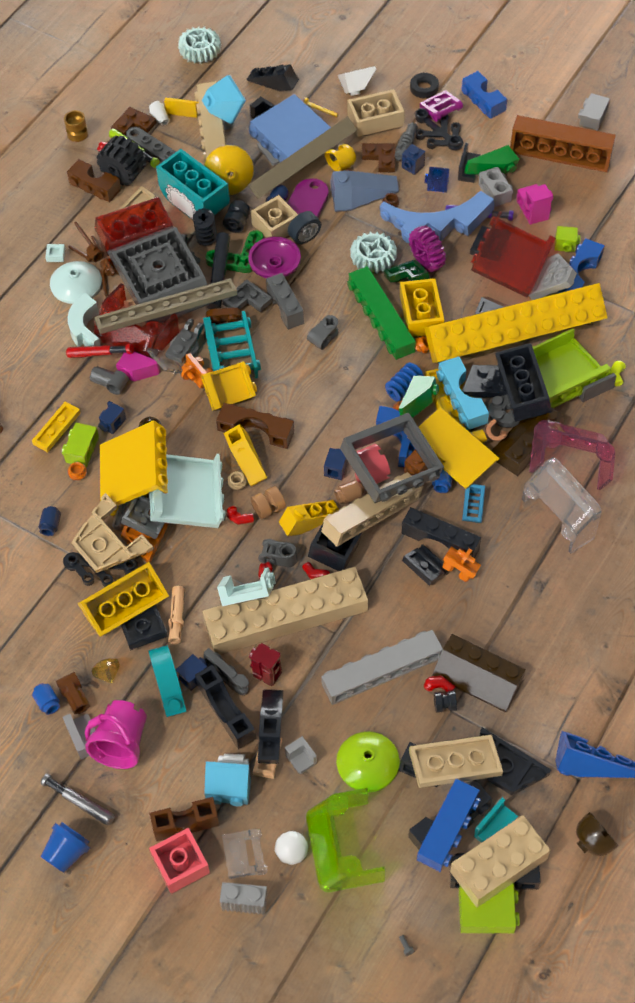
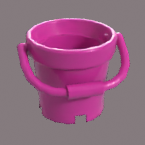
M114 700L111 706L108 704L104 714L89 720L86 726L85 746L90 757L105 766L116 769L135 767L139 762V745L147 720L145 711L140 708L138 712L133 709L135 704L124 700ZM97 726L95 732L90 735L91 728Z

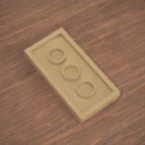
M492 735L415 745L409 748L419 788L454 783L455 779L463 782L502 776L503 773Z

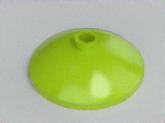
M366 731L356 733L342 743L337 753L336 763L340 777L348 786L361 792H375L382 790L392 783L398 773L400 759L395 745L387 737L376 732ZM371 754L372 757L366 758L364 755Z

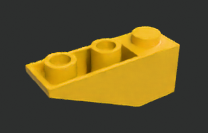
M239 424L223 433L250 486L252 487L268 478L248 432Z
M334 500L289 506L283 513L279 523L287 536L304 534L321 526L325 517L338 512L339 508Z

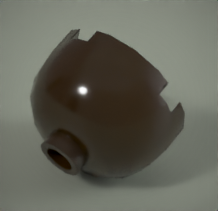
M591 812L579 821L576 827V835L579 839L577 845L584 853L589 851L594 856H604L618 847L614 839Z

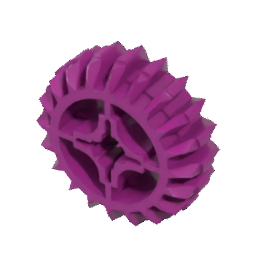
M426 225L411 231L409 234V246L416 261L428 272L437 271L443 267L446 261V253L435 231H432Z

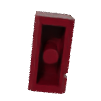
M261 643L257 648L254 647L249 654L253 677L260 681L263 680L269 686H274L282 674L280 652L274 649L270 650L269 646Z

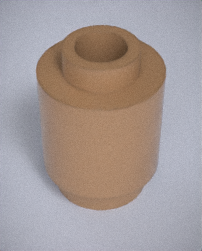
M356 480L340 485L338 489L334 490L339 504L352 502L357 498H361L362 493H364L362 484L360 482L357 483Z

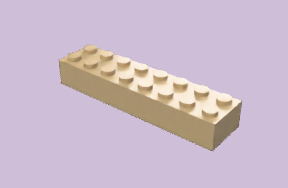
M356 567L272 590L268 597L226 606L220 605L203 610L202 612L213 651L223 654L367 612L368 599Z

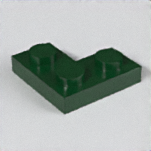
M415 259L383 270L384 276L390 283L399 282L406 277L410 281L429 279V272Z

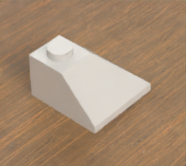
M376 67L338 75L345 94L350 93L351 96L360 94L359 90L365 89Z

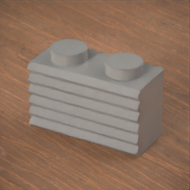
M591 93L590 97L584 101V109H580L578 115L580 119L579 125L597 131L608 110L610 98Z
M222 882L220 895L221 909L223 911L227 910V912L231 910V912L235 911L237 913L240 911L242 913L244 911L245 914L248 912L249 914L257 913L259 915L261 913L264 915L268 895L267 886Z

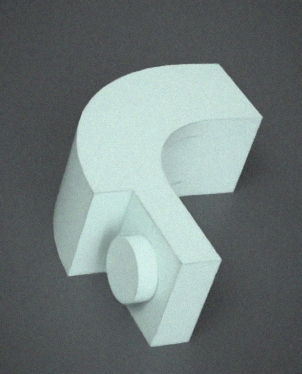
M86 293L72 304L68 312V325L71 337L78 347L83 344L84 346H100L99 338L86 328L88 322L99 314L97 302Z

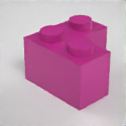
M535 184L518 189L517 203L529 224L532 225L549 220L552 210L553 193L547 188L546 184L540 186Z

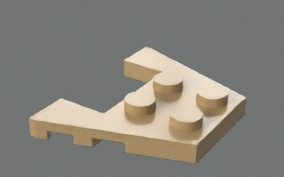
M106 493L101 497L100 503L93 509L92 515L83 524L71 542L96 573L154 549L142 534L128 546H125L103 522L104 518L117 509V505Z

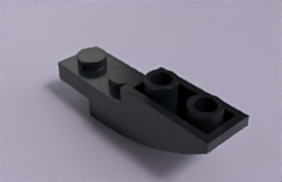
M263 689L258 763L279 764L284 690Z

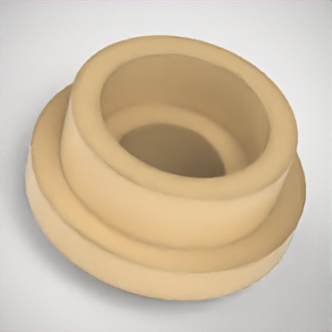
M238 471L231 473L228 477V485L234 490L244 488L247 483L245 475Z

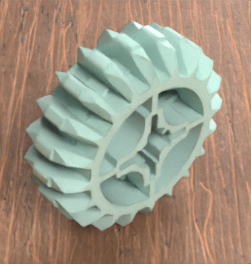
M198 26V28L192 27V30L187 29L186 33H182V36L179 37L178 47L181 56L187 59L188 62L193 61L194 64L200 62L201 64L204 61L206 63L208 60L213 61V58L217 57V54L220 53L221 41L219 35L212 31L211 28L206 29L205 26L203 28Z
M370 231L368 235L363 233L362 237L358 236L357 240L353 241L350 257L357 269L368 266L371 272L378 274L379 271L383 272L385 268L388 269L391 265H394L397 258V247L390 236L385 237L384 233L380 235L378 231L376 234H372Z

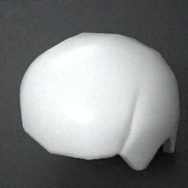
M288 831L276 840L274 850L281 862L294 865L301 863L307 856L308 843L300 833Z

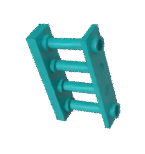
M242 311L241 321L215 325V323L211 324L210 317L203 318L213 371L225 368L220 366L219 362H222V360L250 355L251 363L246 364L249 365L250 370H253L255 378H259L258 371L261 370L260 360H256L249 330V328H252L250 317H246V312ZM244 327V335L220 339L218 337L214 338L216 332ZM246 341L248 344L247 349L221 353V351L217 352V348L222 345Z

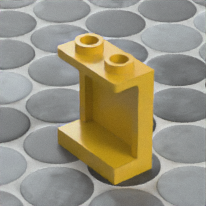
M244 361L200 376L212 411L222 408L223 403L234 404L256 396L257 388L255 382H251L249 376L251 375L250 367Z

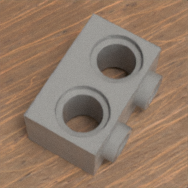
M498 167L479 173L478 185L483 193L494 199V207L511 202L513 187L511 184H508L505 174L501 173Z

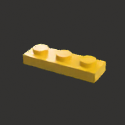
M64 402L32 439V444L48 453L81 414L80 409Z

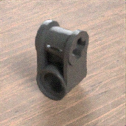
M333 315L325 316L309 331L307 340L321 350L326 348L338 335V319Z
M272 539L263 540V550L258 557L260 562H270L271 565L292 567L297 563L296 548L292 543Z

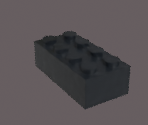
M531 343L496 352L497 366L515 422L551 413L550 398Z

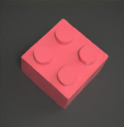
M189 828L149 848L151 856L171 894L210 874L208 864Z

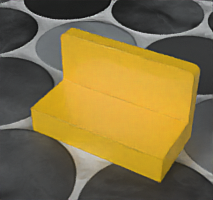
M174 98L164 99L167 114L198 117L196 104L199 102Z

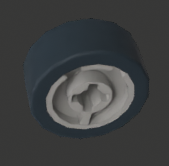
M311 211L302 212L290 222L287 230L288 234L295 243L299 245L305 244L318 235L321 230V221Z

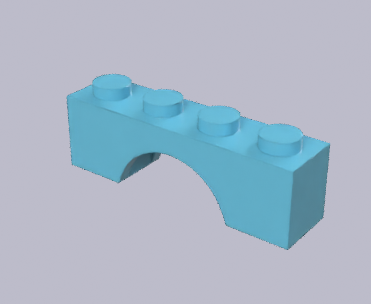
M456 357L439 363L438 371L436 372L437 378L444 384L445 394L450 396L452 407L454 410H457L459 421L465 425L467 430L488 424L489 412L482 398L469 397L460 389L461 384L466 380L467 370L460 357Z

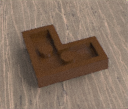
M129 107L111 126V129H116L124 136H127V130L132 127H138L148 133L156 125L157 121L156 118Z
M362 143V160H378V172L395 173V143Z

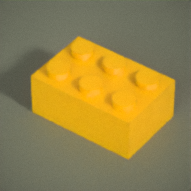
M435 278L400 282V300L405 325L412 337L426 335L425 327L444 323Z

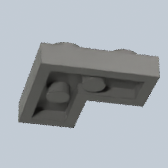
M245 280L236 288V296L222 300L223 305L227 308L241 309L248 303L259 312L263 311L273 302L271 296L249 280Z
M143 495L133 499L121 521L122 524L154 539H157L165 522L150 521V515L148 514L150 511V499Z

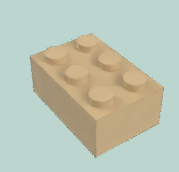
M394 89L347 100V114L357 129L355 131L357 137L404 126V109Z

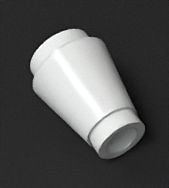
M155 101L149 106L150 114L162 126L170 122L163 103Z

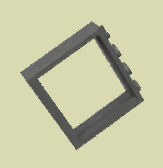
M409 413L345 437L340 447L374 503L385 502L396 494L402 495L408 489L413 487L419 488L428 481L433 482L440 477L444 468ZM404 431L428 470L380 489L357 454L356 449Z

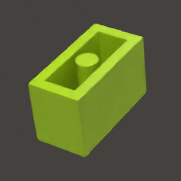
M75 423L74 428L69 431L67 444H64L62 448V455H64L66 463L80 462L87 468L99 440L97 427Z

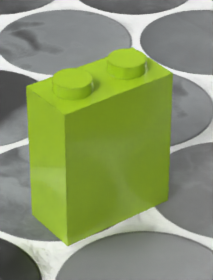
M512 883L477 908L459 885L460 933H514L516 926H519L520 923L519 912H515V904H518V890H514V884Z

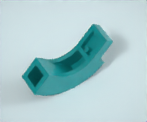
M168 645L148 650L166 717L186 712Z

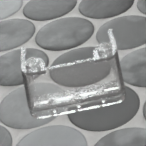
M555 457L548 459L525 483L522 500L526 502L530 498L536 500L540 497L562 521V535L570 540L568 551L571 554L595 538L601 517V508L597 501Z

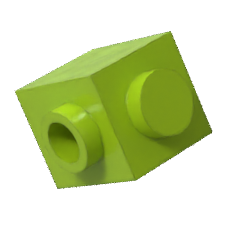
M557 226L554 251L575 252L576 245L580 244L581 235H577L578 228Z

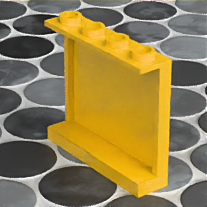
M154 420L100 444V501L101 497L106 493L117 505V509L110 514L112 516L116 515L119 505L156 489L165 494L168 493L166 430Z

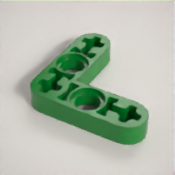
M253 230L249 232L241 254L228 252V260L232 259L234 263H227L226 270L240 273H251L253 271L249 265V253L247 251L254 245L253 240L257 238L255 243L263 239L261 231ZM210 250L206 253V263L209 267L213 266V260L211 259L214 258L215 250Z

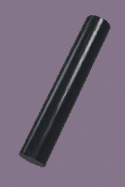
M225 232L218 233L216 237L210 284L225 280L231 237ZM222 300L207 305V308L220 309Z

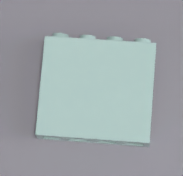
M166 454L168 493L165 494L159 489L149 492L150 521L218 528L221 521L225 519V510L222 508L224 494L221 491L223 487V478L221 477L222 462H220L219 454H216L214 460Z

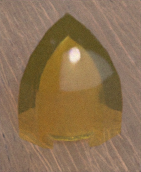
M106 658L97 662L92 668L93 677L112 683L120 667L118 659Z

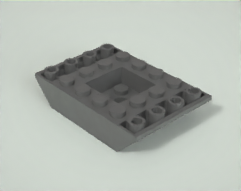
M174 226L167 227L107 251L135 305L208 285L205 276L185 241ZM156 265H161V266H162V267L159 268V269L154 268V266H156ZM211 303L145 321L149 329Z

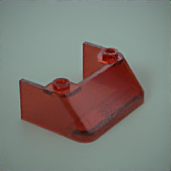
M120 283L104 299L98 316L120 310L124 306V301L127 300L124 284ZM175 313L163 325L157 321H151L143 328L134 324L100 334L96 323L94 326V335L103 343L112 346H126V344L131 343L134 346V352L155 359L179 333L178 319Z

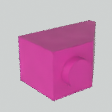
M133 352V354L124 353L116 364L117 370L124 372L129 380L134 382L159 375L160 373L159 361Z

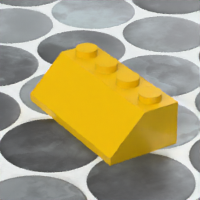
M147 562L78 602V605L99 637L169 597L150 562Z

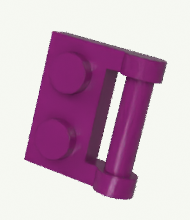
M445 90L421 102L420 108L426 109L428 115L437 122L441 120V117L455 110L463 109V103Z

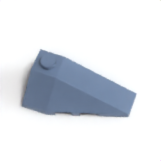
M357 171L332 172L330 183L334 212L352 211L361 205H368L374 200L383 199L388 193L396 194L399 192L397 176Z

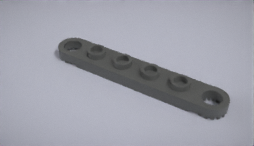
M132 127L126 132L127 138L131 139L132 142L144 149L153 158H158L161 163L176 152L138 127Z

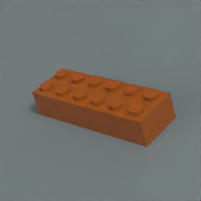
M517 115L512 129L510 148L518 155L607 173L616 135Z

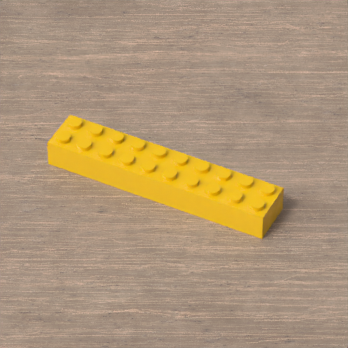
M600 283L425 327L424 330L432 362L436 363L603 320L608 317Z

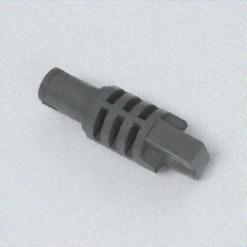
M415 123L407 125L406 131L402 133L394 155L397 161L402 159V153L415 142L414 135L418 129Z

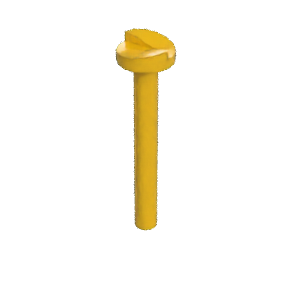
M305 97L304 103L334 117L338 116V113L311 103L309 98Z

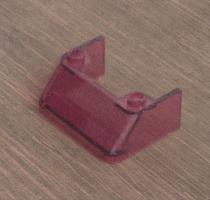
M541 420L535 426L529 473H534L544 463L546 447L556 448L561 444L596 453L600 459L598 490H601L613 480L615 449L603 434L549 420Z

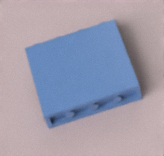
M293 94L251 120L249 133L275 159L282 162L331 127Z

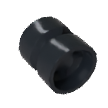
M240 200L232 201L224 217L223 226L233 233L242 232L251 212L249 205Z

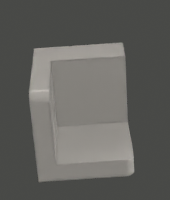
M303 736L285 747L286 757L299 774L317 764V756Z

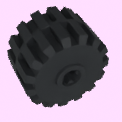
M121 135L111 138L96 157L97 165L100 166L99 169L103 173L107 172L118 177L122 186L132 184L145 168L147 159L143 155L142 149L136 143Z

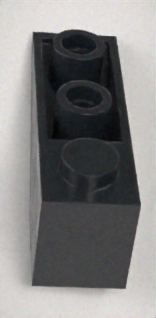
M281 64L272 67L254 68L251 70L247 81L277 91L293 90L299 78L291 64Z

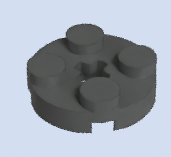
M507 395L495 396L489 406L490 419H495L498 426L504 428L518 425L519 421L515 422Z

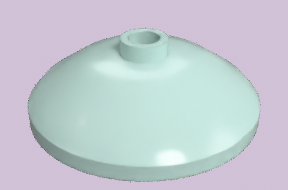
M83 261L69 262L60 266L54 271L50 279V288L53 295L58 300L73 304L84 293L94 298L102 287L100 271L94 265Z

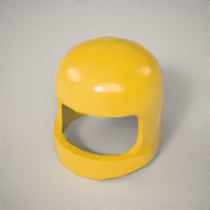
M348 144L339 145L338 151L330 149L324 153L327 163L334 171H344L356 162L355 151ZM330 153L337 158L336 161L331 160Z

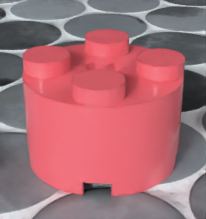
M373 444L356 452L376 484L390 478L387 476L390 474V468L385 455H380L378 452L381 448L377 444ZM355 473V477H356L357 482H360V483H361L360 479L358 478V476H357L356 473Z

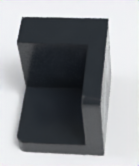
M260 96L250 104V117L255 119L275 105Z

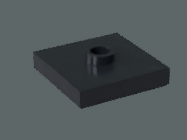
M156 605L121 624L130 650L168 637Z

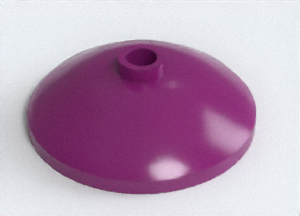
M268 237L252 246L248 259L251 269L261 277L269 278L280 273L287 277L299 267L301 254L297 245L291 240L283 237Z

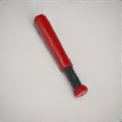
M128 343L126 346L69 347L66 349V356L68 358L112 355L113 353L133 354L134 346Z

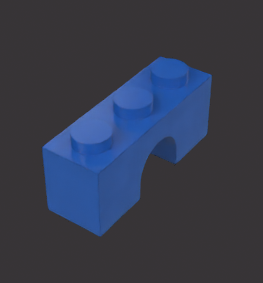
M476 71L462 78L461 90L464 95L471 99L473 104L481 109L483 114H486L491 119L506 111L507 98L499 90L487 92L488 80L479 71Z

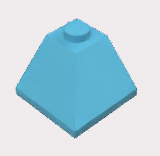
M230 75L209 87L202 99L210 114L230 124L234 123L246 101Z

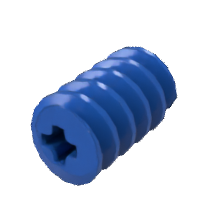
M406 363L385 384L387 394L394 401L398 402L402 400L401 397L404 398L413 376H424L422 370L416 364Z

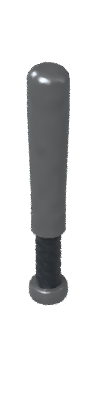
M45 774L40 782L42 786L51 787L62 794V797L103 824L110 825L114 821L115 816L113 813L71 788H66L56 782L50 774Z

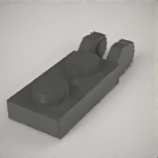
M189 319L165 353L166 357L183 363L186 359V354L190 353L198 341L204 324L199 322L194 332H191L194 320Z
M210 648L204 651V660L208 667L213 664L223 682L236 693L242 696L247 695L249 691L248 678L246 679L242 674H237L236 669L232 665H227L218 652H213Z

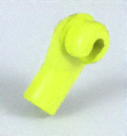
M620 360L614 362L611 367V374L615 373L616 375L614 384L616 387L623 384L620 372H623V369L626 368V364Z

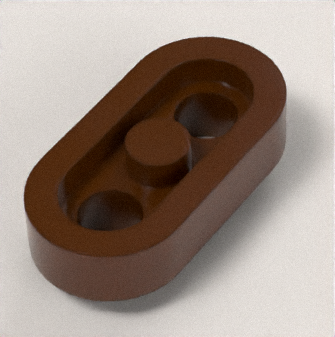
M220 308L208 310L206 317H210L211 324L215 323L217 325L221 322L239 321L242 318V314L239 308Z

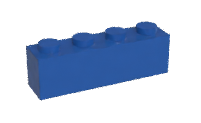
M455 779L418 851L417 861L439 872L442 871L444 866H449L453 857L450 853L453 847L457 848L462 839L460 833L463 828H468L472 819L469 815L472 810H477L481 801L478 798L479 789Z

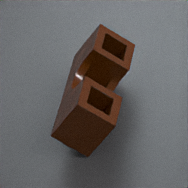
M80 159L67 171L68 180L72 186L78 187L86 193H91L101 200L110 202L121 191L118 177L105 172L102 176L94 178L92 165Z
M213 797L194 801L192 806L184 811L174 812L170 807L149 813L156 842L166 840L187 828L193 833L219 826Z

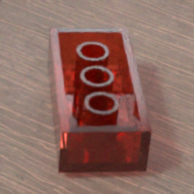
M156 197L95 217L94 229L108 255V250L173 226V223L160 198Z

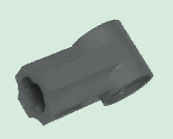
M99 366L94 367L90 375V381L105 386L108 391L115 395H119L129 381L128 376L124 372L119 370L112 372Z

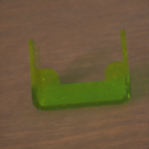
M368 788L333 794L309 809L306 814L318 885L325 892L385 882V866L362 870L361 862L357 857L352 855L341 856L334 816L343 815L349 807L368 804Z

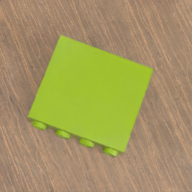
M570 329L532 347L552 408L581 395L585 386L611 374V368L608 364L600 366L574 338V329Z

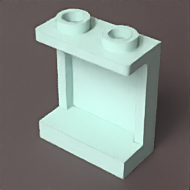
M265 568L260 577L261 581L239 586L233 585L231 575L223 577L217 587L222 606L268 597L274 584H276L274 573H270V569Z

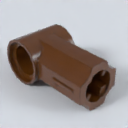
M75 672L56 680L62 696L67 699L74 714H81L90 707Z

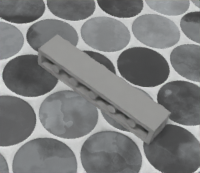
M433 630L423 631L414 638L401 640L397 645L384 647L378 653L365 655L359 661L346 663L340 669L327 671L321 676L322 686L331 705H334L438 661L443 648Z

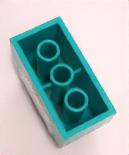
M178 150L156 166L161 192L171 204L192 220L193 214L199 209H208L216 215L229 205L228 183L184 150Z

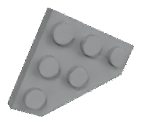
M559 253L548 257L544 261L529 297L534 300L557 293L565 288L568 289L574 284L577 273Z

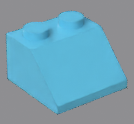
M206 761L205 799L213 797L215 805H220L221 803H230L232 806L237 807L243 806V804L248 805L251 786L249 765Z

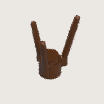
M74 222L79 232L89 244L86 249L87 255L71 245L68 248L86 258L88 262H99L104 256V251L100 248L94 236H91V241L81 226Z
M105 258L100 262V274L105 296H108L105 275L112 276L116 272L118 273L111 258Z

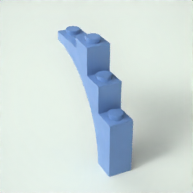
M480 191L470 200L459 206L433 213L405 211L383 202L380 205V215L383 220L391 222L398 230H401L402 239L406 243H410L409 234L411 231L425 225L430 227L432 231H435V234L439 236V240L442 241L454 228L459 233L469 236L494 210V199Z

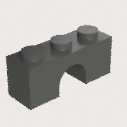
M280 273L266 278L267 293L272 297L273 304H278L281 319L286 328L289 330L303 325L304 311L284 275Z

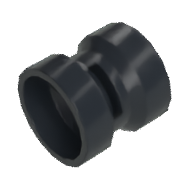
M455 690L448 691L446 695L445 693L434 692L436 713L443 712L446 708L449 711H457Z

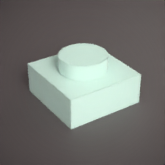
M47 244L46 262H64L65 245Z

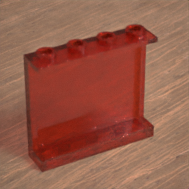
M499 211L497 217L493 216L489 224L492 227L491 230L487 228L483 236L486 239L485 242L481 240L477 248L480 251L479 254L475 253L471 260V263H473L471 271L528 298L556 238L550 235L547 241L540 239L499 219L502 213Z

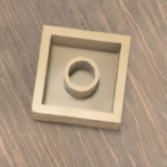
M279 195L251 210L252 225L262 232L264 238H286L289 236L288 226L298 215Z

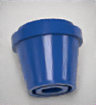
M61 822L60 825L55 823L52 827L53 831L40 857L65 873L85 852L88 853L91 848L88 846L90 841Z

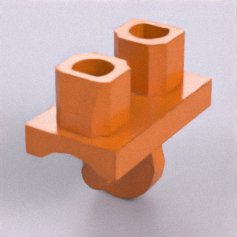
M191 353L186 354V362L181 367L183 370L181 377L184 380L191 379L200 389L204 388L200 376L213 372L212 369H203L204 361L201 356L193 357Z
M451 546L443 558L444 563L442 567L451 572L455 567L461 571L458 575L459 578L467 582L470 578L473 579L481 565L475 562V558L470 556L472 552L470 548L465 553L461 549L456 550Z

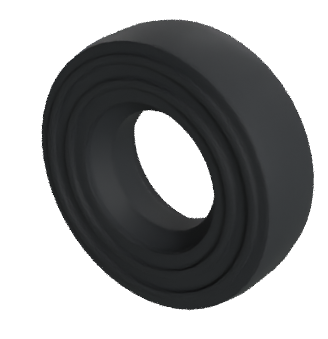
M418 73L410 81V91L418 98H430L438 92V79L431 73ZM420 83H428L430 87L421 88L418 85Z

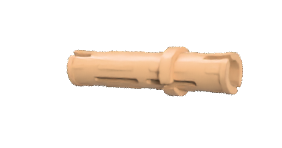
M174 586L172 588L171 615L168 620V642L171 644H179L181 642V630L184 626L182 615L185 588L182 586Z

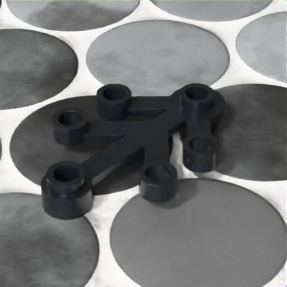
M419 108L415 111L416 121L426 124L433 130L418 129L416 131L417 140H424L425 137L444 139L436 140L429 138L427 140L428 149H435L436 146H447L451 150H459L463 147V140L459 136L460 123L453 122L451 124V136L447 133L448 114L441 117V120H439L441 127H439L428 118V111L426 109Z
M70 552L66 554L63 558L64 567L70 571H76L82 578L84 585H92L94 583L93 574L86 572L82 566L90 567L93 571L94 569L80 553ZM130 559L108 569L123 570L126 575L139 566L136 560ZM104 570L98 573L95 572L104 587L114 582L113 577L110 574H106ZM86 578H91V580L85 581ZM106 579H110V580H111V581L108 582V583H105V582H104Z

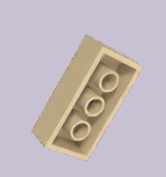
M522 815L452 862L450 872L477 908L546 861L551 850L524 815Z

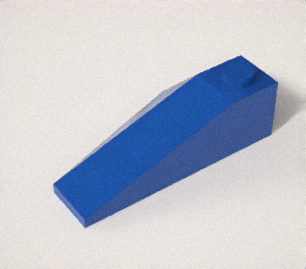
M561 731L555 763L557 770L563 775L635 778V761L622 755L614 757L602 746L594 748L587 744L588 740Z

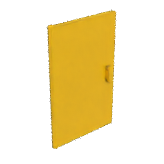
M441 407L418 427L443 464V470L465 489L499 460L497 455Z

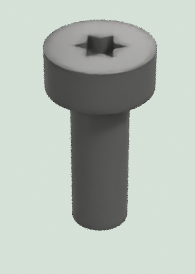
M401 935L399 939L405 949L403 952L405 956H410L414 953V949L409 946L404 935Z

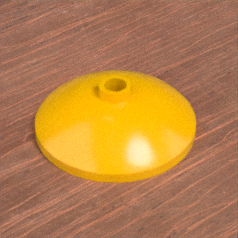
M220 146L208 155L204 163L205 167L228 183L229 195L243 191L253 178L254 165L252 159L244 149L238 146ZM229 172H233L232 176H228L227 174Z

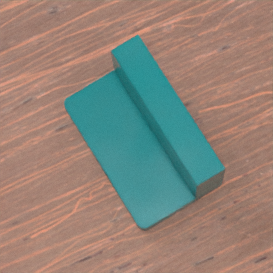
M503 797L475 829L474 837L481 843L518 819V816L505 806L506 800Z

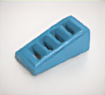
M471 484L465 489L462 521L482 522L484 485ZM469 493L480 494V497L470 496ZM468 499L477 500L479 503L468 502ZM468 506H471V507H479V509H478V510L468 509ZM467 513L478 514V517L467 516Z

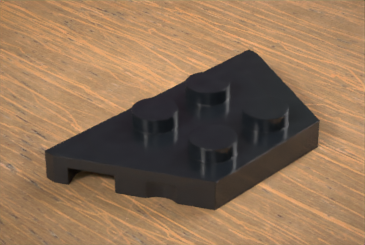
M472 365L462 392L469 397L506 395L498 366Z
M483 727L480 729V736L492 735L503 770L502 776L485 778L508 794L514 795L551 774L552 770Z

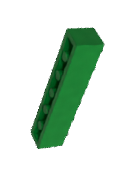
M368 266L350 272L347 286L350 291L354 292L357 303L362 305L364 314L369 316L372 327L377 329L380 340L385 342L388 353L392 354L395 360L415 353L416 341Z

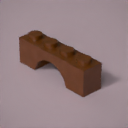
M223 403L216 419L217 431L226 432L239 424L244 429L250 427L258 428L268 435L270 445L288 449L294 434V421L288 418L273 416L270 413L242 408L235 404Z

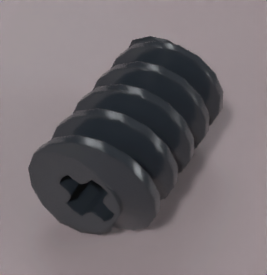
M202 208L197 210L193 214L197 243L202 246L212 245L217 237L214 214L208 209Z

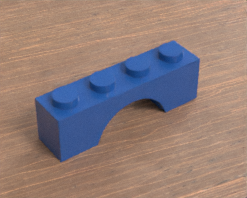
M586 238L582 244L578 245L576 256H572L569 265L577 273L574 284L568 289L565 288L558 291L557 294L584 287L585 281L579 277L578 273L585 269H596L603 256L605 245Z

